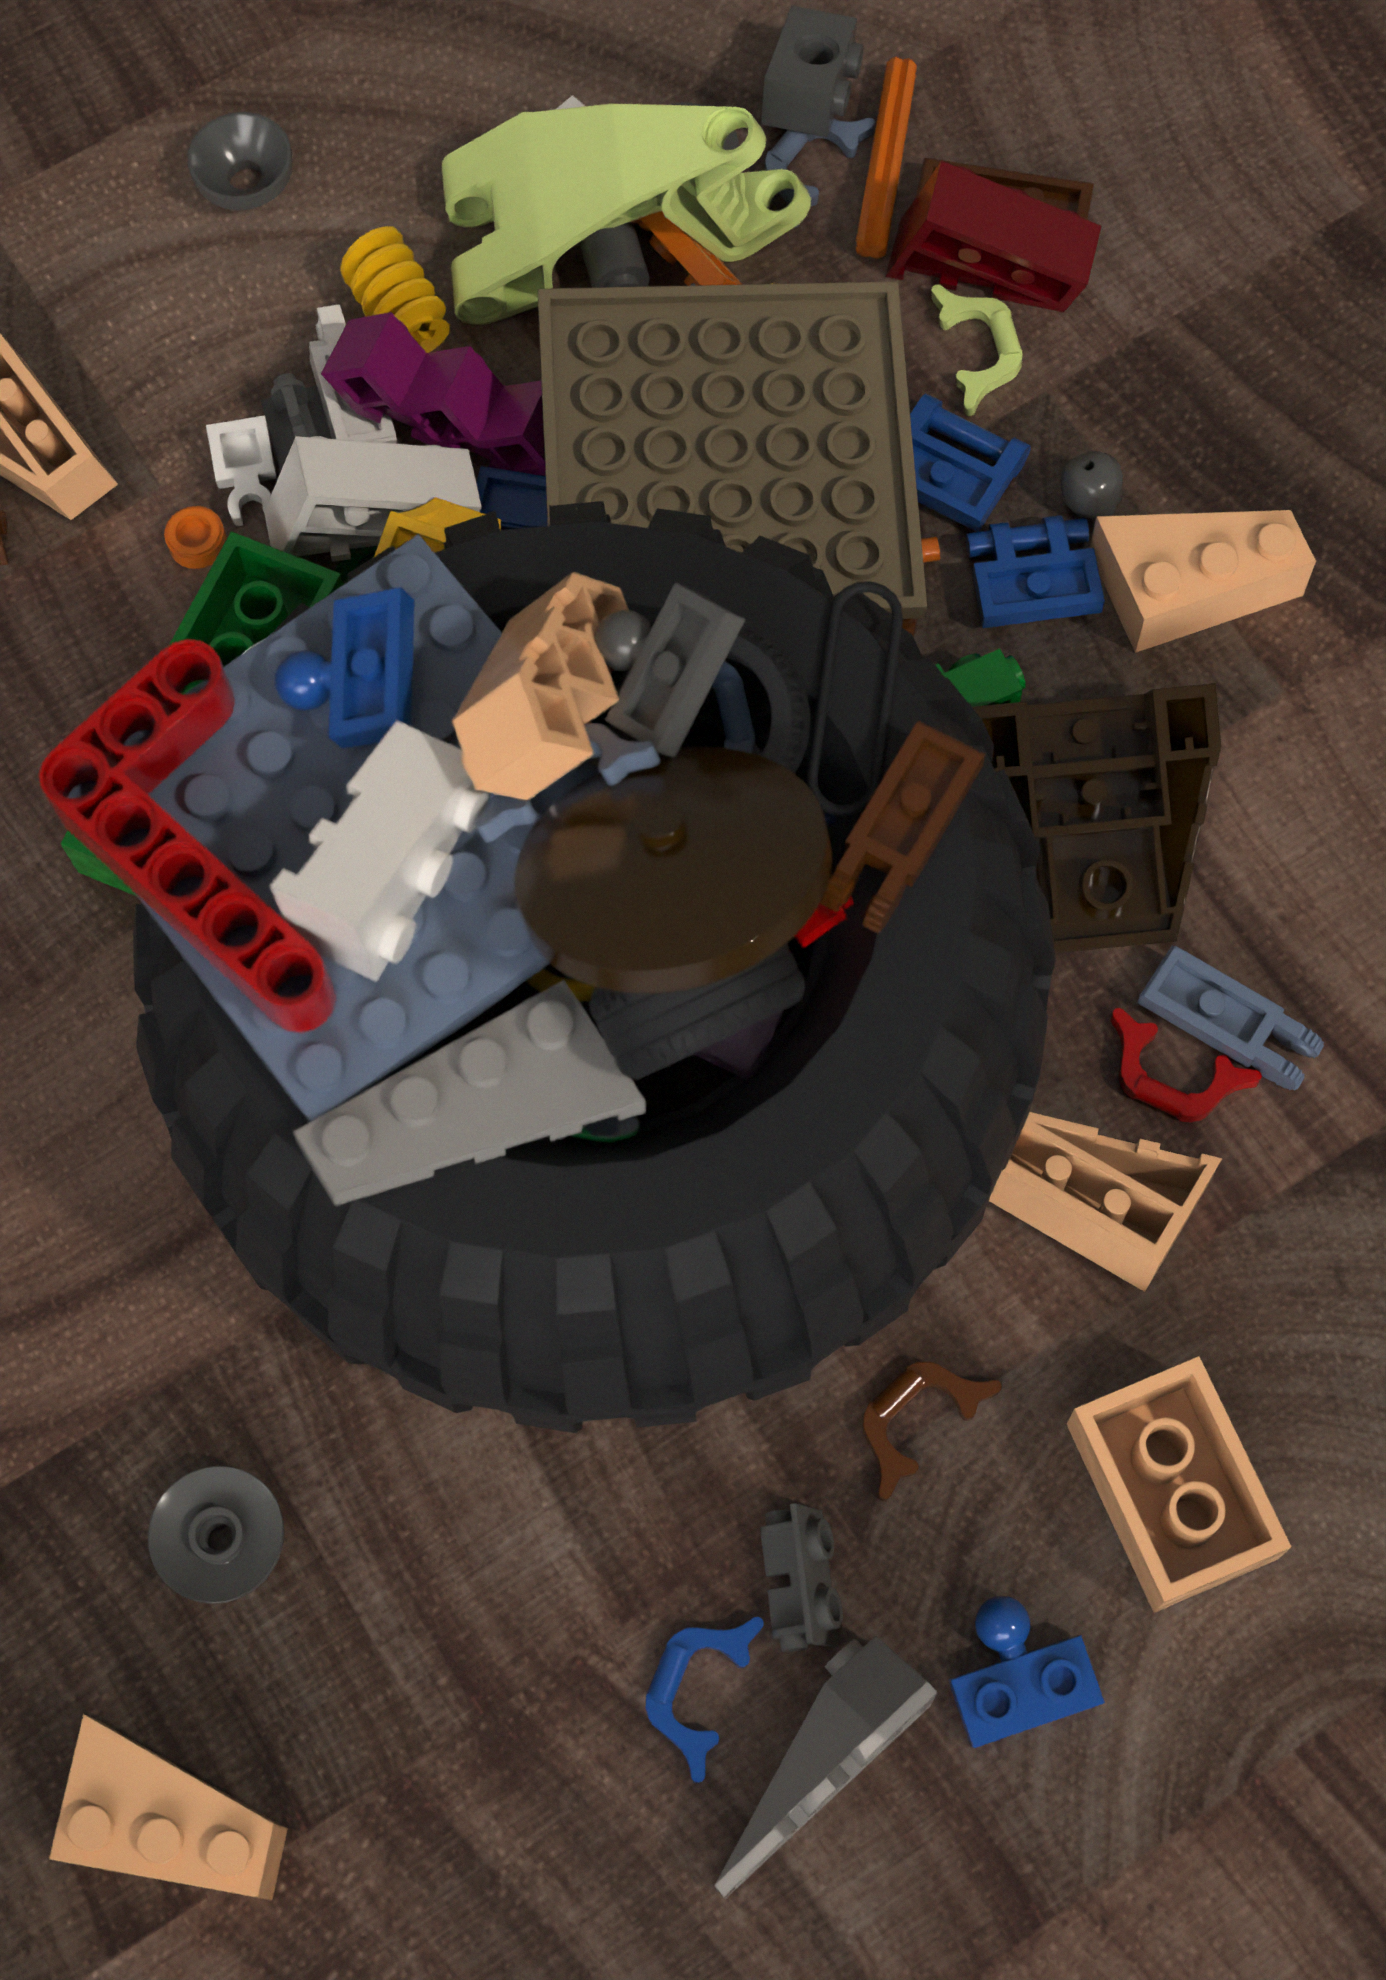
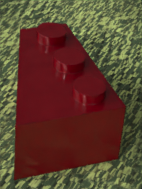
M941 161L900 219L885 277L903 281L905 271L938 277L940 278L939 285L948 290L957 291L958 283L964 282L994 288L992 298L1065 312L1088 285L1102 226L1081 218L1080 215L1071 210L1059 209L1032 198L1020 189L1008 188L978 176L966 167L954 166Z

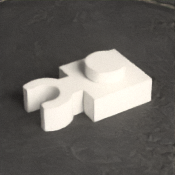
M265 415L206 425L218 489L235 486L228 498V510L236 527L243 525L241 509L245 503L257 501L262 504L263 511L265 510L271 494L260 482L277 479Z

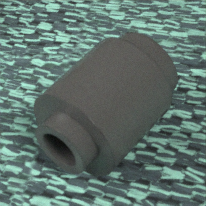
M625 223L614 228L597 230L580 242L581 253L592 288L647 287L649 283L648 270L636 231L631 224Z

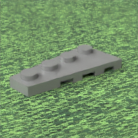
M563 980L294 1131L298 1146L336 1206L433 1177L435 1170L472 1158H474L476 1164L506 1155L505 1149L545 1136H549L550 1141L582 1132V1125L615 1115L618 1116L619 1120L645 1113V1099L630 1077L623 1075L617 1068L615 1057H612L605 1040Z

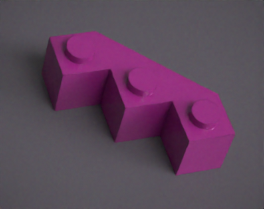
M392 312L348 320L321 375L356 414L379 424L385 414L412 426V438L428 445L468 449L491 460L489 464L491 468L545 476L541 381L504 386L488 368L484 359L471 346L426 353L409 333L404 323L398 320Z

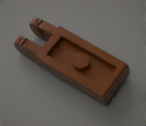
M920 721L916 722L847 838L845 854L828 882L821 901L822 905L836 912L837 910L839 911L841 906L847 903L851 897L865 864L887 874L878 893L873 895L866 908V917L863 923L865 927L879 934L885 928V925L897 908L906 886L913 887L982 769L985 754Z

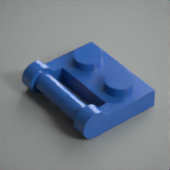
M925 393L910 413L918 502L979 532L1012 479L1023 468L1030 453L1031 445L1015 437L1008 441L943 409L941 400ZM932 429L996 461V464L992 467L926 433Z

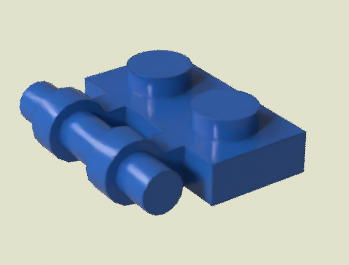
M1062 515L1043 517L1042 524L1010 528L1008 522L989 524L988 531L966 533L968 557L991 555L994 560L974 563L972 576L982 628L1102 613L1105 600L1094 548L1072 551L1069 549V544L1089 541V528L1086 518L1064 521ZM1045 548L1047 553L1019 558L1015 556V551Z

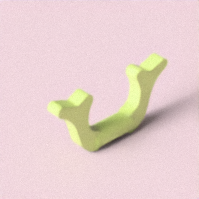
M937 284L932 287V301L941 311L939 314L940 328L948 330L964 320H982L991 328L999 360L993 367L983 371L960 370L956 373V386L965 393L964 414L966 416H973L978 404L986 394L1017 376L1022 366L1023 350H1021L1011 311L1005 303L995 298L958 296Z

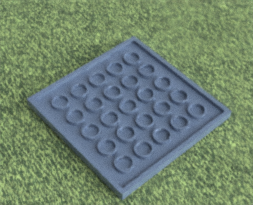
M419 534L223 667L235 699L232 715L213 736L148 795L284 921L285 919L270 885L283 869L295 875L300 873L319 848L309 843L310 833L322 818L334 824L338 823L354 797L347 793L349 782L379 744L373 743L342 749L328 737L330 698L325 704L316 709L302 711L285 704L275 688L274 678L276 669L280 662L289 654L306 650L320 654L327 661L331 660L334 600L402 587L415 600L411 727L462 750L452 721L502 633ZM204 680L203 682H201L185 694L188 695L197 693L198 691L202 690L209 681ZM144 730L136 732L128 738L124 745H139L148 740L153 731ZM601 757L585 759L531 797L529 801L537 814L534 822L526 825H515L491 842L484 841L477 827L471 833L462 831L450 852L453 862L443 888L433 898L425 896L412 919L416 922V928L408 950L398 963L388 961L377 982L320 956L334 985L336 1001L334 1010L327 1021L311 1031L302 1033L292 1032L275 1024L136 893L135 895L310 1123L401 1072L550 964L533 944L520 913L514 884L516 864L522 846L536 822L565 793L590 776L600 772L598 765ZM87 781L80 783L73 788L68 797L78 798L85 796L93 790L97 782ZM489 792V800L485 812L494 802L496 793ZM141 828L131 831L124 836L119 846L131 847L144 841L150 830ZM185 878L177 883L172 890L171 896L182 897L192 894L198 890L204 878ZM254 926L238 927L229 933L224 945L230 947L245 945L253 939L258 928ZM304 975L291 977L283 982L278 989L277 995L284 998L300 996L308 990L313 978Z

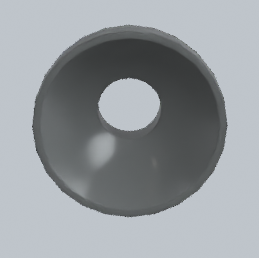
M250 112L229 113L208 122L197 132L188 150V168L197 189L212 204L224 209L249 210L265 205L284 190L290 181L293 170L292 149L286 133L270 118ZM253 169L262 174L260 182L250 189L241 190L230 184L232 177L240 170Z

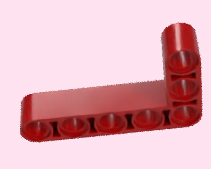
M190 639L177 641L156 655L48 754L42 762L39 772L41 789L64 826L275 1024L287 1031L298 1033L314 1030L327 1021L334 1010L336 1001L334 985L320 955L313 946L148 796L227 722L233 713L235 705L232 687L221 660L214 649L202 641ZM193 681H209L197 693L180 694L182 689ZM144 730L153 731L149 739L139 745H124L128 738L136 732ZM87 781L97 782L93 790L85 796L78 798L68 797L73 788L80 783ZM141 828L150 830L144 841L131 847L119 846L124 836L131 831ZM185 878H204L198 890L192 894L182 897L171 896L172 890L177 883ZM242 926L258 928L253 939L245 945L238 947L224 945L229 933L236 928ZM304 975L313 978L308 990L300 996L284 998L277 995L278 989L283 982L291 977Z

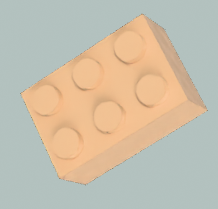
M1199 1356L1074 1409L1067 1422V1427L1154 1613L1278 1560L1291 1548L1288 1538Z

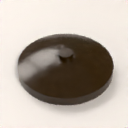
M720 747L679 748L676 756L673 758L657 752L660 758L659 764L651 768L629 772L615 785H607L601 772L582 781L546 810L530 831L519 853L514 879L515 895L526 930L533 944L545 959L566 975L595 987L628 993H664L696 988L723 980L761 962L792 939L807 923L824 896L831 873L832 850L823 811L811 789L797 775L775 761L741 750Z

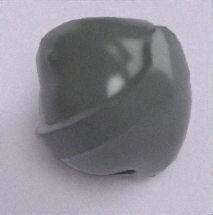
M1089 451L1074 457L1064 466L1060 479L1064 502L1077 516L1086 519H1096V516H1112L1116 507L1122 501L1123 474L1120 464L1113 456L1104 452Z

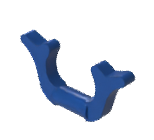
M754 1617L742 1626L729 1630L691 1627L674 1634L665 1646L646 1694L645 1704L648 1719L654 1728L681 1750L687 1760L691 1780L695 1783H700L704 1780L706 1752L717 1745L719 1735L712 1730L695 1731L680 1724L674 1718L672 1712V1704L690 1658L700 1649L719 1651L730 1658L738 1668H745L750 1661L748 1644L761 1631L764 1625L760 1617Z

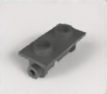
M291 373L277 376L273 381L274 387L270 392L271 398L261 400L280 471L296 436H321L332 439L317 385L305 388L304 383L297 380L296 376Z
M795 1503L790 1504V1510L765 1513L766 1526L760 1528L766 1576L777 1577L790 1574L791 1586L768 1590L773 1639H780L781 1652L808 1649V1644L831 1648L839 1647L837 1629L841 1627L843 1622V1609L839 1594L831 1584L828 1559H831L834 1554V1539L829 1523L823 1518L822 1510Z

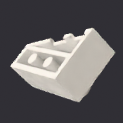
M296 436L264 510L270 545L273 548L297 557L330 552L332 562L351 559L350 549L379 544L390 510L397 513L409 511L437 497L480 512L482 506L469 450L447 448L438 445L420 446L385 443L382 441L366 442L328 439L321 436Z
M396 721L349 782L347 793L354 797L338 823L334 824L322 818L310 833L309 843L319 848L300 873L295 875L283 869L270 885L285 921L313 946L320 956L377 982L388 961L398 963L405 955L415 933L416 922L412 920L426 895L433 898L443 888L452 867L453 857L450 855L451 850L462 831L471 833L476 828L475 823L484 814L488 804L489 792L475 789L472 779L463 766V751Z

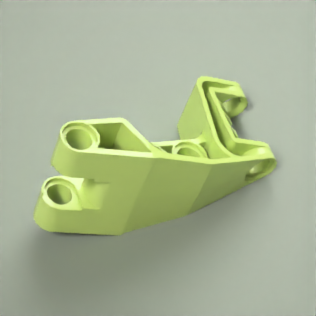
M603 104L522 112L449 153L442 160L445 210L449 216V221L462 227H477L494 221L495 228L494 232L482 238L481 244L457 256L451 263L454 311L457 318L465 323L484 325L538 307V289H553V267L559 257L567 250L597 230L614 228L663 211L667 219L721 261L734 262L753 255L800 224L809 212L811 197L806 187L792 171L776 169L742 173V171L752 166L761 157L766 144V136L763 129L752 114L744 108ZM739 128H748V135L739 147L733 150L723 149V143L732 131ZM784 189L794 190L793 199L787 207L777 211L769 210L770 202L778 192Z

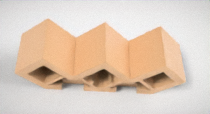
M573 572L509 620L452 721L463 751V766L472 779L475 789L529 800L594 754L584 725L619 701L610 673L615 671V669L606 665L604 657L597 647L595 633L600 622L606 616L616 611L628 610L619 587Z

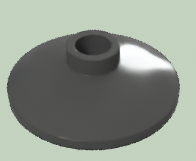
M212 1466L190 1472L166 1490L152 1513L148 1528V1548L153 1566L167 1586L192 1601L219 1604L242 1598L258 1588L268 1578L280 1558L285 1534L282 1511L269 1488L257 1477L246 1471L234 1467ZM219 1527L230 1528L232 1540L229 1546L222 1550L212 1549L210 1546L212 1532Z

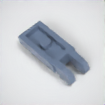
M1176 945L1170 947L1140 994L1137 1002L1245 1067L1249 1068L1252 1065L1255 1070L1261 1073L1262 1077L1290 1091L1291 1089L1295 1091L1299 1088L1305 1078V1074L1291 1061L1285 1060L1284 1057L1263 1046L1269 1035L1272 1033L1280 1044L1309 1058L1313 1057L1315 1059V1057H1318L1324 1047V1042L1317 1033L1283 1013L1284 1008Z

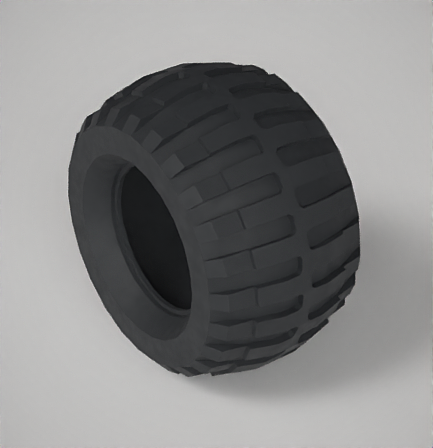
M603 501L549 506L550 526L500 530L496 512L493 511L444 528L446 538L444 550L435 552V555L501 633L511 618L573 572L619 587L628 610L641 614L649 621L652 627L675 582L745 619L743 626L762 635L786 655L798 672L806 690L810 710V732L802 761L794 774L807 785L806 775L829 613L834 598L839 594L833 595L824 571L812 566L810 555L763 536H758L741 553L725 546L721 531L713 529L709 515L657 508L648 528L611 523L609 514L605 512ZM391 546L347 574L348 582L396 549ZM863 593L851 596L844 603L840 614L817 778L818 789L822 796L838 805H851L861 800L867 793L870 785L892 621L891 613ZM300 603L270 635L310 609V607ZM902 628L882 779L918 721L984 753L985 760L982 769L913 887L906 886L902 898L885 928L878 934L863 925L866 917V908L873 895L878 893L887 877V874L865 864L851 895L854 904L844 911L846 919L804 948L795 937L791 939L806 976L804 980L805 989L801 1001L792 1005L784 1024L745 1069L695 1103L639 1123V1129L635 1135L628 1138L605 1142L569 1135L550 1141L549 1136H545L506 1148V1155L476 1164L474 1158L436 1169L433 1177L335 1206L296 1142L294 1131L308 1124V1120L143 904H136L133 928L134 991L145 1009V1013L139 1014L136 1049L154 1104L162 1114L172 1140V1160L258 1286L263 1290L270 1291L298 1316L309 1331L349 1364H369L396 1378L404 1390L455 1413L470 1411L473 1409V1406L494 1409L512 1414L516 1424L571 1433L580 1431L583 1421L615 1418L634 1419L636 1428L697 1422L696 1412L709 1405L742 1393H746L748 1399L755 1401L811 1380V1370L824 1358L843 1345L845 1347L861 1345L907 1312L910 1300L921 1284L934 1269L943 1267L950 1261L981 1223L1001 1171L1006 1168L1028 1118L1041 1072L1048 1022L1046 1011L1049 988L1056 962L1048 902L1036 878V864L1040 851L1038 842L1005 770L995 772L993 769L994 744L983 720L949 678L944 677L930 658L922 657L913 635ZM725 658L724 661L734 667L743 680L755 733L753 754L761 756L768 742L772 724V710L768 694L760 680L750 669L735 660ZM618 670L610 673L613 685L619 673ZM712 686L680 748H724L725 735L715 691ZM608 709L592 719L591 723L602 724L608 728V721H606ZM863 811L853 816H836V822L827 826L832 850L830 879L845 854L846 840Z

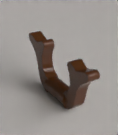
M934 1362L914 1363L898 1375L869 1403L862 1421L863 1434L879 1465L880 1484L877 1492L878 1498L881 1501H887L891 1497L899 1479L913 1476L919 1468L917 1461L899 1453L891 1445L886 1435V1427L890 1420L915 1396L929 1387L939 1388L953 1399L960 1417L965 1421H970L976 1414L979 1402L996 1396L1001 1391V1382L998 1380L986 1382L969 1381Z

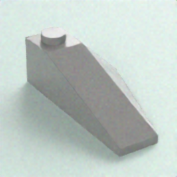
M877 1636L864 1647L856 1639H853L826 1664L825 1668L832 1677L824 1683L714 1885L724 1899L734 1892L931 1706L937 1691Z

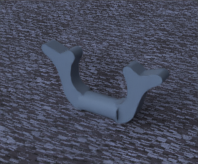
M866 118L860 121L845 122L834 119L828 138L787 130L772 150L767 152L764 170H787V166L808 141L810 142L817 138H824L834 142L841 148L846 157L853 158L856 156L858 143L873 135L875 120L873 118ZM804 185L811 197V206L816 205L819 197L818 188ZM784 189L778 192L786 205L793 199V189Z
M602 724L584 725L594 752L587 759L601 757L598 768L607 785L617 784L629 772L651 768L659 764L660 758L652 742H629L618 738ZM497 794L490 808L476 821L475 825L484 841L491 842L515 825H526L534 822L537 814L529 800Z

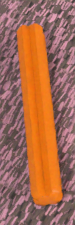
M892 57L886 64L856 238V252L863 258L872 257L879 259L887 252L916 79L917 66L910 58L902 60L898 57Z

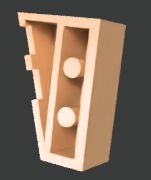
M0 333V476L72 520L117 486L118 483L26 362Z
M1291 510L1096 516L1090 548H1094L1099 575L1135 653L1304 595L1316 563Z
M1029 1112L1008 1164L1001 1171L989 1201L1145 1292L1205 1192L1222 1158L1201 1154L1200 1158L1197 1159L1160 1150V1143L1139 1139L1138 1143L1135 1144L1098 1135L1099 1128Z
M83 1715L49 1859L272 1900L287 1828L121 1734V1732L107 1724Z

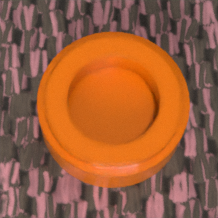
M201 506L186 507L176 512L167 522L164 531L165 542L172 558L178 564L191 569H201L212 565L227 539L219 516L214 511Z

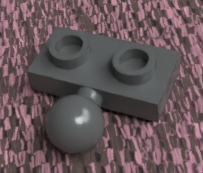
M676 582L653 627L641 614L630 610H620L606 616L600 622L595 633L597 647L604 657L607 666L618 671H630L618 694L619 701L613 704L606 721L640 742H652L656 752L672 758L675 757L745 619Z

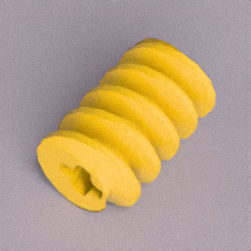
M390 226L376 228L359 237L349 247L342 258L340 271L344 282L351 288L353 297L361 304L364 315L372 316L392 312L398 320L404 323L409 333L426 353L438 347L450 334V324L443 319L446 312L445 303L442 299L435 296L433 284L424 278L422 266L414 261L412 250L403 244L401 232L395 227Z

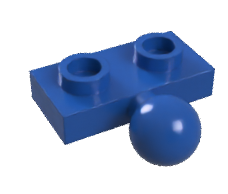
M402 587L334 600L331 660L327 661L320 654L306 650L296 651L286 656L278 665L274 678L275 688L281 700L291 708L308 711L322 706L330 698L328 737L342 749L381 742L396 721L411 727L415 600Z
M996 1596L988 1599L979 1608L975 1619L978 1637L988 1648L998 1651L1001 1661L948 1679L972 1748L1105 1703L1082 1636L1076 1635L1027 1652L1024 1642L1030 1632V1617L1026 1608L1018 1600L1009 1596Z

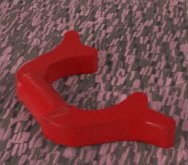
M1122 1008L1113 1010L1110 1022L1116 1029L1122 1045L1119 1083L1123 1091L1132 1100H1140L1176 1117L1179 1121L1192 1123L1206 1118L1229 1094L1241 1089L1257 1087L1262 1078L1258 1070L1235 1068L1228 1057L1219 1055L1213 1063V1080L1207 1090L1198 1094H1186L1149 1077L1139 1063L1140 1052L1156 1037L1158 1032L1157 1025L1152 1022L1137 1023Z

